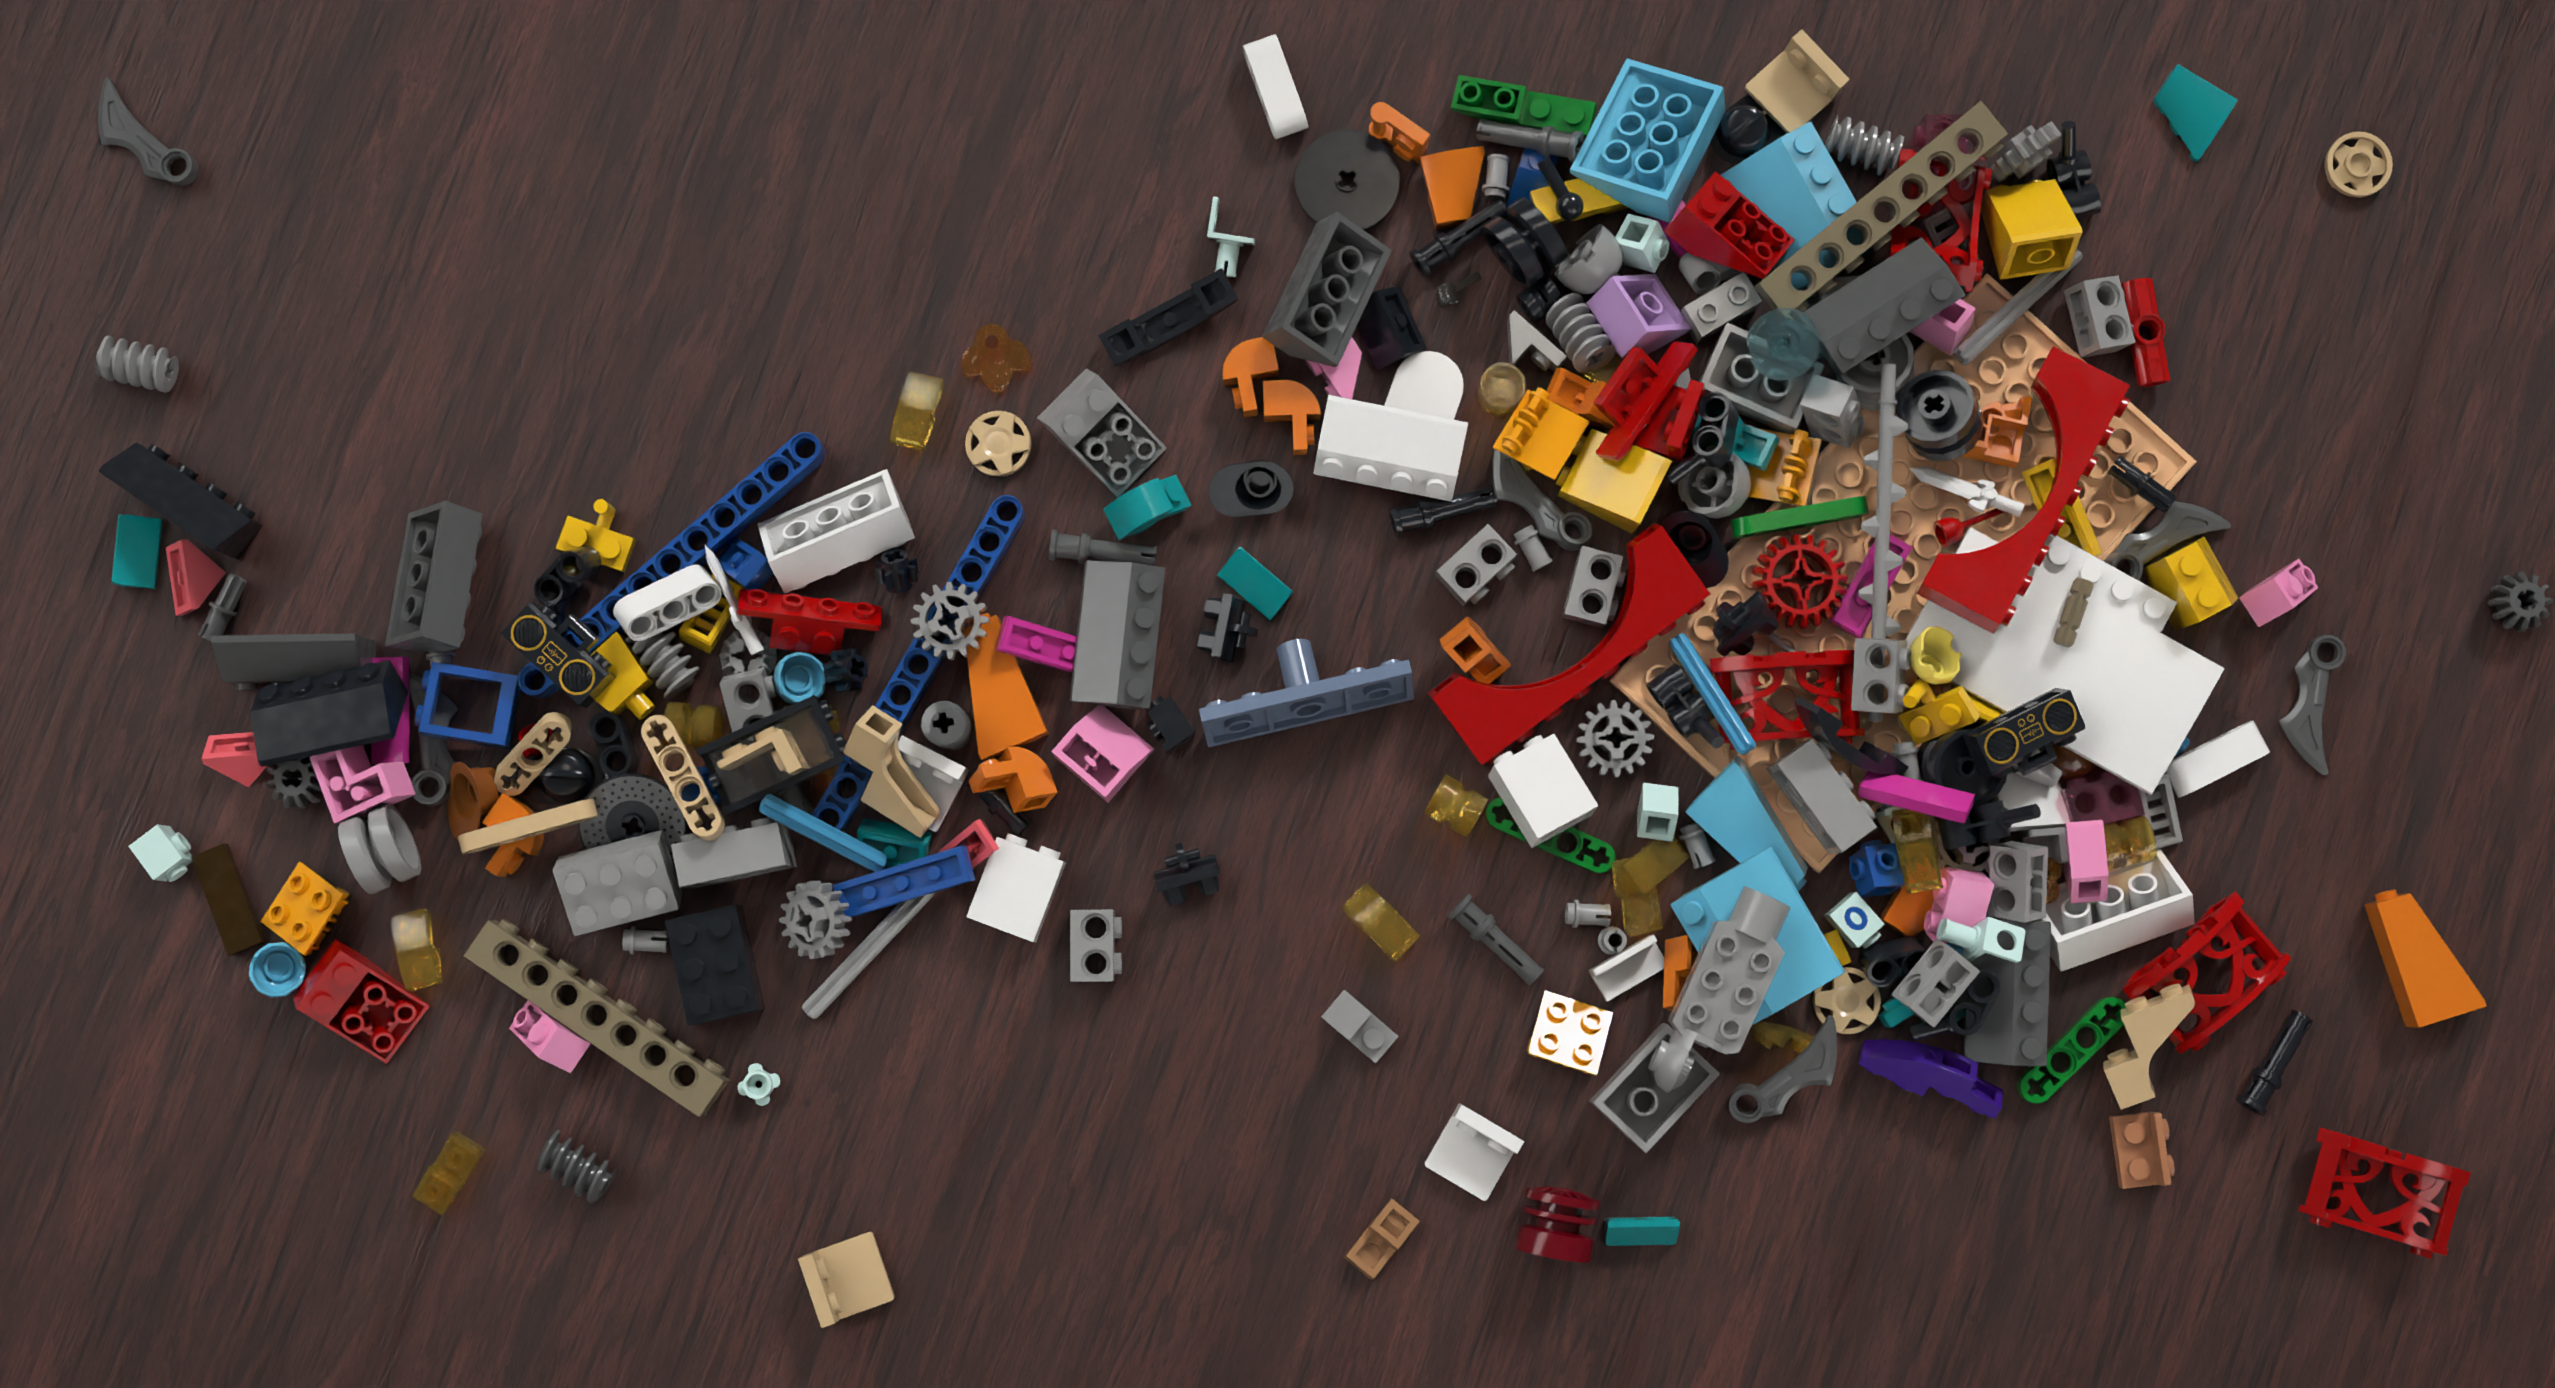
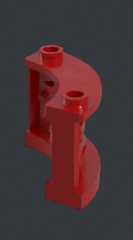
M1901 148L1897 169L1918 152H1914L1913 149ZM1979 157L1972 163L1976 170L1972 172V183L1968 189H1960L1957 180L1954 178L1950 182L1949 188L1944 186L1948 193L1938 200L1950 213L1959 229L1944 243L1933 248L1929 237L1923 231L1910 225L1903 229L1898 224L1890 230V235L1893 238L1889 240L1890 247L1887 259L1907 247L1908 242L1922 237L1948 265L1959 285L1965 286V292L1973 291L1974 281H1981L1983 260H1977L1983 190H1989L1992 169L1986 168L1984 157ZM1931 160L1930 166L1941 167L1938 177H1943L1946 171L1944 164L1939 160ZM1909 182L1903 183L1902 193L1906 198L1912 200L1918 196V190L1914 184ZM1972 201L1969 219L1962 205ZM1927 202L1924 206L1918 207L1916 210L1920 216L1914 221L1927 216L1934 208L1936 202L1932 206ZM1967 239V250L1964 251L1958 248ZM1952 260L1960 261V262L1962 263V265H1960V264H1952L1951 261H1952Z
M1825 650L1815 653H1806V651L1775 653V655L1754 656L1752 654L1710 659V671L1715 673V680L1732 707L1743 703H1748L1751 706V709L1741 714L1740 719L1742 720L1747 717L1753 721V727L1748 732L1755 742L1814 739L1807 730H1803L1805 726L1800 717L1791 721L1773 710L1762 699L1779 688L1784 678L1785 669H1792L1797 684L1806 692L1817 695L1813 704L1821 707L1828 713L1839 715V711L1835 706L1827 704L1830 698L1839 700L1840 721L1843 724L1836 736L1848 744L1853 743L1852 737L1865 736V728H1860L1859 711L1851 710L1855 650ZM1808 671H1816L1818 678L1814 683H1823L1821 688L1807 682L1806 674ZM1731 673L1733 675L1734 681L1740 693L1742 694V697H1739L1733 701ZM1761 673L1769 674L1772 679L1771 685L1757 692L1754 687L1763 685L1759 682L1758 676ZM1837 678H1838V692L1834 691ZM1766 721L1784 731L1761 733L1765 728ZM1718 723L1719 734L1724 738L1723 744H1730L1731 751L1736 750Z
M2236 891L2210 906L2202 917L2185 933L2188 939H2184L2181 945L2175 949L2176 951L2168 947L2149 963L2133 972L2122 988L2131 1000L2143 996L2148 1000L2154 998L2148 991L2149 988L2160 994L2159 991L2165 987L2181 984L2183 980H2176L2174 972L2178 968H2183L2187 972V978L2182 987L2190 985L2192 990L2198 976L2197 965L2192 957L2195 953L2198 952L2212 959L2231 957V980L2227 993L2215 995L2193 993L2195 1005L2187 1016L2190 1014L2196 1015L2197 1023L2186 1032H2183L2177 1026L2168 1036L2176 1046L2175 1050L2179 1054L2190 1048L2193 1051L2201 1049L2210 1041L2211 1037L2209 1035L2243 1010L2268 985H2274L2287 973L2284 967L2288 964L2291 957L2287 953L2281 954L2241 908L2245 902ZM2214 937H2217L2220 941L2219 946L2228 944V948L2216 952L2211 947V941ZM2248 945L2255 954L2248 953L2243 955L2242 949ZM2256 957L2264 963L2259 970H2255L2252 966V961ZM2245 976H2246L2247 978H2250L2251 980L2244 986V981H2245ZM2208 1007H2221L2210 1015Z
M2320 1127L2316 1139L2317 1142L2322 1143L2306 1203L2305 1205L2300 1204L2298 1211L2309 1214V1222L2331 1228L2332 1222L2411 1245L2410 1253L2429 1259H2432L2433 1253L2447 1256V1244L2463 1186L2468 1185L2471 1172L2408 1153L2405 1154L2403 1160L2401 1159L2402 1152ZM2364 1159L2368 1166L2366 1172L2352 1175L2351 1170L2360 1171L2357 1163L2359 1160ZM2384 1162L2389 1163V1175L2393 1187L2408 1200L2391 1210L2373 1215L2360 1199L2354 1183H2363L2371 1180L2381 1171ZM2411 1173L2415 1176V1183L2409 1186L2419 1190L2416 1194L2409 1191L2403 1185L2402 1179L2406 1174ZM2449 1181L2443 1204L2440 1208L2431 1203V1201L2442 1190L2446 1182ZM2333 1182H2340L2342 1189L2331 1191ZM2329 1197H2337V1206L2333 1209H2327ZM2351 1208L2361 1222L2341 1216ZM2422 1208H2426L2439 1215L2433 1239L2420 1237L2413 1230V1226L2417 1222H2422L2425 1226L2430 1227L2428 1219L2423 1214L2418 1213ZM2398 1222L2402 1235L2378 1227Z

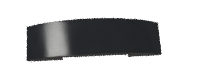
M1222 268L1191 284L1192 288L1133 320L1127 319L1099 334L1098 336L1114 366L1129 362L1165 345L1213 318L1238 301Z
M1798 696L1795 706L1803 725L1809 734L1818 743L1823 744L1829 752L1857 767L1874 773L1901 774L1907 771L1909 766L1888 752L1866 741L1857 750L1836 736L1843 722L1821 707Z

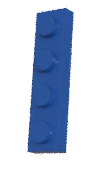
M958 846L835 884L833 888L834 891L840 890L842 892L839 899L840 903L849 904V907L844 910V915L853 918L975 881V876L967 846Z

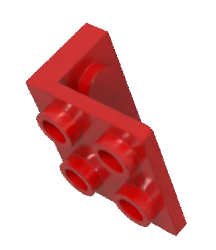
M1690 379L1687 389L1673 385L1668 397L1660 403L1653 413L1649 424L1641 430L1632 444L1650 452L1682 461L1700 415L1698 405L1700 400L1706 395L1704 383Z

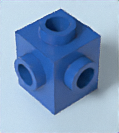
M1880 840L1865 842L1860 845L1861 849L1849 857L1850 875L1855 880L1857 892L1861 898L1891 895L1907 884L1904 875V862L1898 853L1896 843L1882 844Z

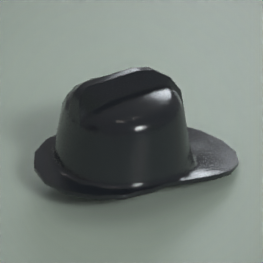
M1747 95L1725 111L1711 140V145L1719 157L1735 164L1742 162L1774 142L1785 131L1750 95Z
M1257 459L1231 464L1220 469L1214 474L1209 483L1208 495L1211 504L1216 510L1227 516L1243 517L1279 512L1288 505L1293 496L1294 485L1290 474L1284 467L1275 462Z
M1682 510L1671 513L1666 517L1661 526L1705 587H1714L1720 583L1728 571L1729 558L1725 547L1717 535L1713 522L1708 517L1693 511Z
M563 748L527 786L523 793L532 801L543 804H570L582 801L602 781V769L596 757L588 751L577 748ZM543 755L530 756L527 759L539 760L543 757Z

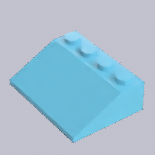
M1627 58L1570 168V173L1635 212L1670 223L1726 111L1724 87Z
M1811 121L1778 138L1721 174L1748 200L1756 204L1762 212L1795 239L1766 277L1857 203ZM1848 228L1846 233L1847 240L1853 245H1861L1863 241L1861 231L1857 228ZM1871 246L1861 256L1864 257L1870 254L1874 248ZM1822 250L1819 253V262L1826 268H1833L1835 257L1830 251ZM1794 273L1791 276V284L1796 290L1800 291L1808 286V280L1803 274Z
M1772 847L1689 891L1670 904L1698 953L1712 922L1729 920L1744 886L1768 895L1791 907L1776 939L1785 953L1753 1024L1778 1012L1845 972Z

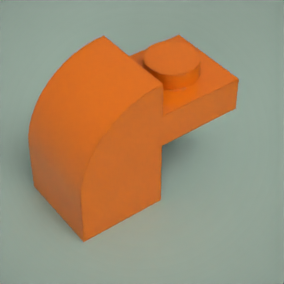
M1263 337L1246 340L1235 346L1226 357L1223 365L1224 386L1238 384L1237 388H1232L1235 409L1242 408L1244 418L1258 415L1252 381L1279 376L1274 345Z
M1562 367L1556 368L1547 389L1549 393L1547 399L1589 420V425L1603 429H1612L1614 426L1593 404L1607 383L1604 381L1590 382Z
M1263 381L1264 422L1292 421L1293 455H1307L1308 445H1314V424H1307V420H1320L1321 415L1320 406L1315 395L1306 386L1295 381Z
M1468 616L1439 639L1442 648L1465 673L1469 671L1477 681L1490 684L1511 666L1505 656L1487 638L1485 632Z
M1007 747L998 760L990 759L982 762L969 779L973 793L1005 788L1013 813L1045 808L1058 793L1050 770L1045 762L1032 751L1021 747Z
M502 793L482 823L489 827L535 814V812L514 796ZM544 833L500 845L485 869L499 877H506L508 873L512 875L524 859L521 856L523 851L529 855L537 856L543 844Z

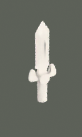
M1930 467L1909 468L1922 482L1964 498L1972 499L1969 501L1968 506L1979 513H1983L1985 508L1994 507L2020 517L2025 506L2021 502L1998 495L1994 489L1995 483L1992 481L1978 480L1977 485Z
M705 545L707 563L730 605L729 611L733 625L741 633L751 655L764 650L751 625V617L737 613L738 602L717 557Z

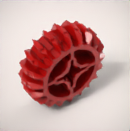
M1798 533L1793 534L1791 545L1784 536L1778 539L1779 549L1775 545L1769 544L1766 547L1769 556L1760 554L1757 558V561L1765 568L1754 567L1752 569V574L1761 577L1762 580L1752 582L1751 588L1762 589V594L1766 596L1768 608L1776 612L1778 622L1783 616L1786 617L1785 627L1788 629L1793 627L1796 619L1798 620L1800 630L1807 628L1808 618L1814 627L1821 625L1820 615L1827 620L1833 617V612L1829 606L1834 609H1839L1842 606L1841 601L1835 596H1845L1847 594V589L1838 586V583L1848 580V575L1837 574V570L1845 566L1844 561L1834 564L1831 559L1837 555L1838 551L1833 549L1826 554L1823 551L1827 545L1825 540H1821L1814 547L1813 535L1806 536L1804 544H1802L1800 535ZM1792 555L1789 574L1779 578H1772L1773 570L1779 559ZM1803 555L1815 560L1821 566L1824 574L1811 571ZM1799 574L1800 579L1812 582L1806 584L1800 590L1799 584H1793L1788 581L1794 579ZM1826 585V592L1822 601L1816 607L1808 609L1807 601L1810 600V590ZM1774 589L1788 592L1792 597L1793 605H1796V609L1783 603L1776 595Z

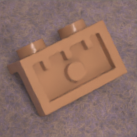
M2150 1111L2109 1116L2119 1188L2171 1185L2170 1176H2174L2175 1168L2171 1155H2167L2165 1140H2169V1126L2166 1119H2162V1114Z

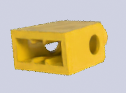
M615 632L595 650L612 664L608 670L616 676L595 701L616 715L621 714L628 707L641 720L655 708L652 701L644 694L654 683V680L648 675L646 667L640 663L638 655L633 653L631 644L626 642V637Z

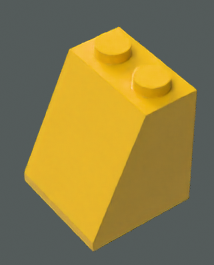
M2055 179L2047 181L2032 180L2026 184L2014 186L1998 185L1985 191L1981 204V213L2000 280L2068 270L2070 268L2083 232L2081 225Z
M1591 429L1587 437L1581 436L1572 451V454L1577 456L1572 468L1564 466L1556 482V485L1561 487L1557 496L1633 534L1646 514L1672 461L1633 444L1630 451L1619 461L1600 458L1596 454V450L1608 434Z
M2205 537L2143 568V574L2150 587L2177 602L2168 619L2175 631L2203 621L2231 606L2238 599Z

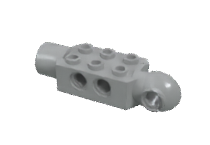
M1744 886L1729 920L1712 922L1669 1016L1668 1021L1674 1029L1669 1042L1663 1039L1660 1040L1648 1066L1649 1070L1655 1072L1659 1085L1666 1093L1671 1091L1675 1083L1682 1086L1686 1080L1696 1056L1695 1053L1690 1052L1693 1043L1705 1048L1709 1047L1723 1054L1740 1052L1785 953L1776 939L1791 907Z

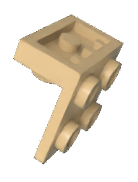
M1801 29L1791 38L1785 50L1746 84L1745 91L1786 133H1789L1812 120L1842 92L1850 79Z
M774 726L754 736L756 742L749 746L739 743L722 752L724 759L717 762L719 769L731 771L775 748L776 750L772 751L771 755L780 771L784 770L788 774L796 775L810 768L791 731L775 728Z
M871 1231L798 1258L821 1328L835 1324L842 1318L890 1302L895 1298L874 1233Z

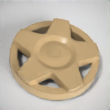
M2351 132L2343 135L2330 146L2325 157V172L2329 184L2340 193L2350 197L2361 198L2374 194L2387 183L2392 173V156L2388 147L2377 136L2367 132ZM2358 139L2354 147L2343 144L2347 140ZM2374 146L2380 151L2383 158L2373 155ZM2333 159L2338 164L2335 170L2333 169ZM2383 175L2379 183L2373 187L2372 177ZM2351 183L2354 189H2351L2345 186L2344 184Z
M991 411L981 415L971 424L966 435L965 446L970 461L979 471L989 476L1004 477L1017 472L1024 466L1031 453L1032 441L1028 428L1016 415L1006 411ZM998 418L994 425L985 423L989 419ZM1014 423L1020 426L1024 436L1013 432ZM975 435L979 440V444L972 450V439ZM1023 452L1019 461L1013 465L1012 456ZM992 461L997 470L988 469L981 464Z
M1843 967L1845 972L1832 980V988L1830 990L1821 991L1823 987L1821 986L1813 991V1009L1822 1024L1826 1018L1822 1014L1820 1007L1830 1010L1831 1016L1835 1020L1837 1033L1855 1034L1868 1028L1876 1019L1881 1004L1880 992L1878 987L1868 980L1863 971L1856 968ZM1848 973L1856 974L1864 980L1853 983ZM1872 994L1874 997L1873 1009L1866 1002ZM1852 1019L1862 1023L1853 1028H1846Z

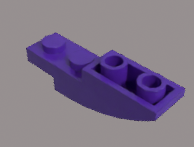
M1864 1040L1861 1045L1858 1064L1873 1075H1881L1895 1082L1905 1091L1914 1092L1923 1097L1930 1086L1940 1095L1947 1098L1952 1097L1966 1104L1975 1113L1985 1114L1993 1119L1996 1118L2002 1109L2003 1089L1977 1077L1978 1063L1962 1055L1939 1047L1903 1040Z

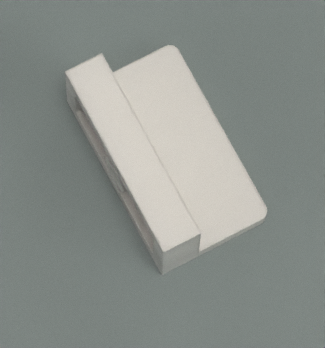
M1648 935L1588 970L1605 1001L1613 999L1664 969V957L1655 943L1657 939L1654 935Z

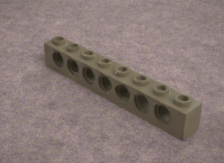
M1980 101L1754 286L1755 290L1780 320L1788 314L1794 319L1810 306L1806 299L1813 293L1817 292L1821 297L1837 284L1833 277L1841 270L1845 269L1849 274L1865 261L1861 256L1863 252L1871 246L1877 251L1893 237L1889 233L1891 229L1898 224L1904 229L1920 216L1916 210L1926 201L1932 206L1948 193L1944 186L1955 178L1960 183L1976 170L1972 163L1980 156L1988 160L2004 147L2000 140L2008 133L1984 103ZM1960 137L1968 138L1972 142L1973 151L1971 154H1965L1959 150L1958 139ZM1931 160H1939L1944 164L1946 171L1943 177L1935 176L1931 172ZM1909 182L1916 186L1918 196L1915 200L1908 199L1903 195V183ZM1877 205H1883L1890 211L1889 222L1884 223L1876 219L1874 209ZM1848 228H1857L1861 231L1863 235L1861 245H1853L1847 240L1846 233ZM1827 250L1834 255L1835 265L1833 268H1826L1820 264V251ZM1801 273L1807 278L1808 286L1806 290L1799 291L1792 286V274Z
M503 918L500 922L495 920H488L464 954V957L696 1116H706L730 1081V1079L722 1075L725 1071L722 1066L708 1058L703 1062L693 1055L696 1049L679 1038L674 1042L664 1035L666 1029L650 1018L645 1022L635 1015L637 1009L630 1003L620 998L617 1002L605 995L608 991L605 986L590 978L586 982L576 974L579 971L577 967L562 958L557 962L548 956L549 949L539 941L531 938L528 942L518 935L520 929L513 923ZM511 945L515 946L519 952L518 960L513 965L508 964L505 960V951ZM540 965L544 966L548 971V979L543 985L537 984L534 980V971ZM569 985H572L577 991V999L572 1005H568L563 999V991ZM598 1005L604 1007L607 1012V1018L602 1025H597L592 1019V1011ZM627 1025L632 1026L636 1031V1039L631 1045L625 1044L621 1039L622 1029ZM656 1045L661 1046L666 1053L665 1061L661 1065L654 1064L650 1058V1052ZM685 1065L692 1067L695 1072V1080L689 1086L683 1084L679 1077L680 1070Z

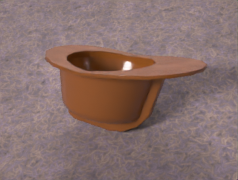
M460 761L452 765L450 770L451 785L448 800V820L453 836L457 840L461 834L478 830L480 818L488 814L499 799L498 789L494 783L496 770L492 767L469 768Z

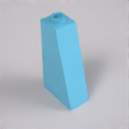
M1737 755L1688 806L1686 813L1740 863L1772 847L1795 888L1799 891L1807 882L1803 877L1808 866L1745 762Z

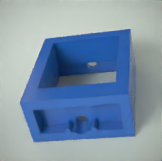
M432 662L431 669L425 670L422 679V691H426L424 705H418L415 714V726H419L418 732L428 737L509 750L521 692L518 685V676ZM443 675L501 684L492 734L433 725Z

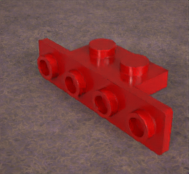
M1673 342L1658 364L1641 348H1631L1593 402L1614 424L1596 450V454L1600 458L1619 461L1630 451L1633 441L1641 430L1649 424L1653 413L1660 403L1668 397L1672 386L1681 373L1690 366L1691 359L1698 351L1694 344Z
M741 589L737 610L739 615L773 619L769 648L830 655L832 651L841 650L844 628L880 631L882 612L880 606L867 602L851 603L837 601L832 598L802 597L794 593H770L760 589Z

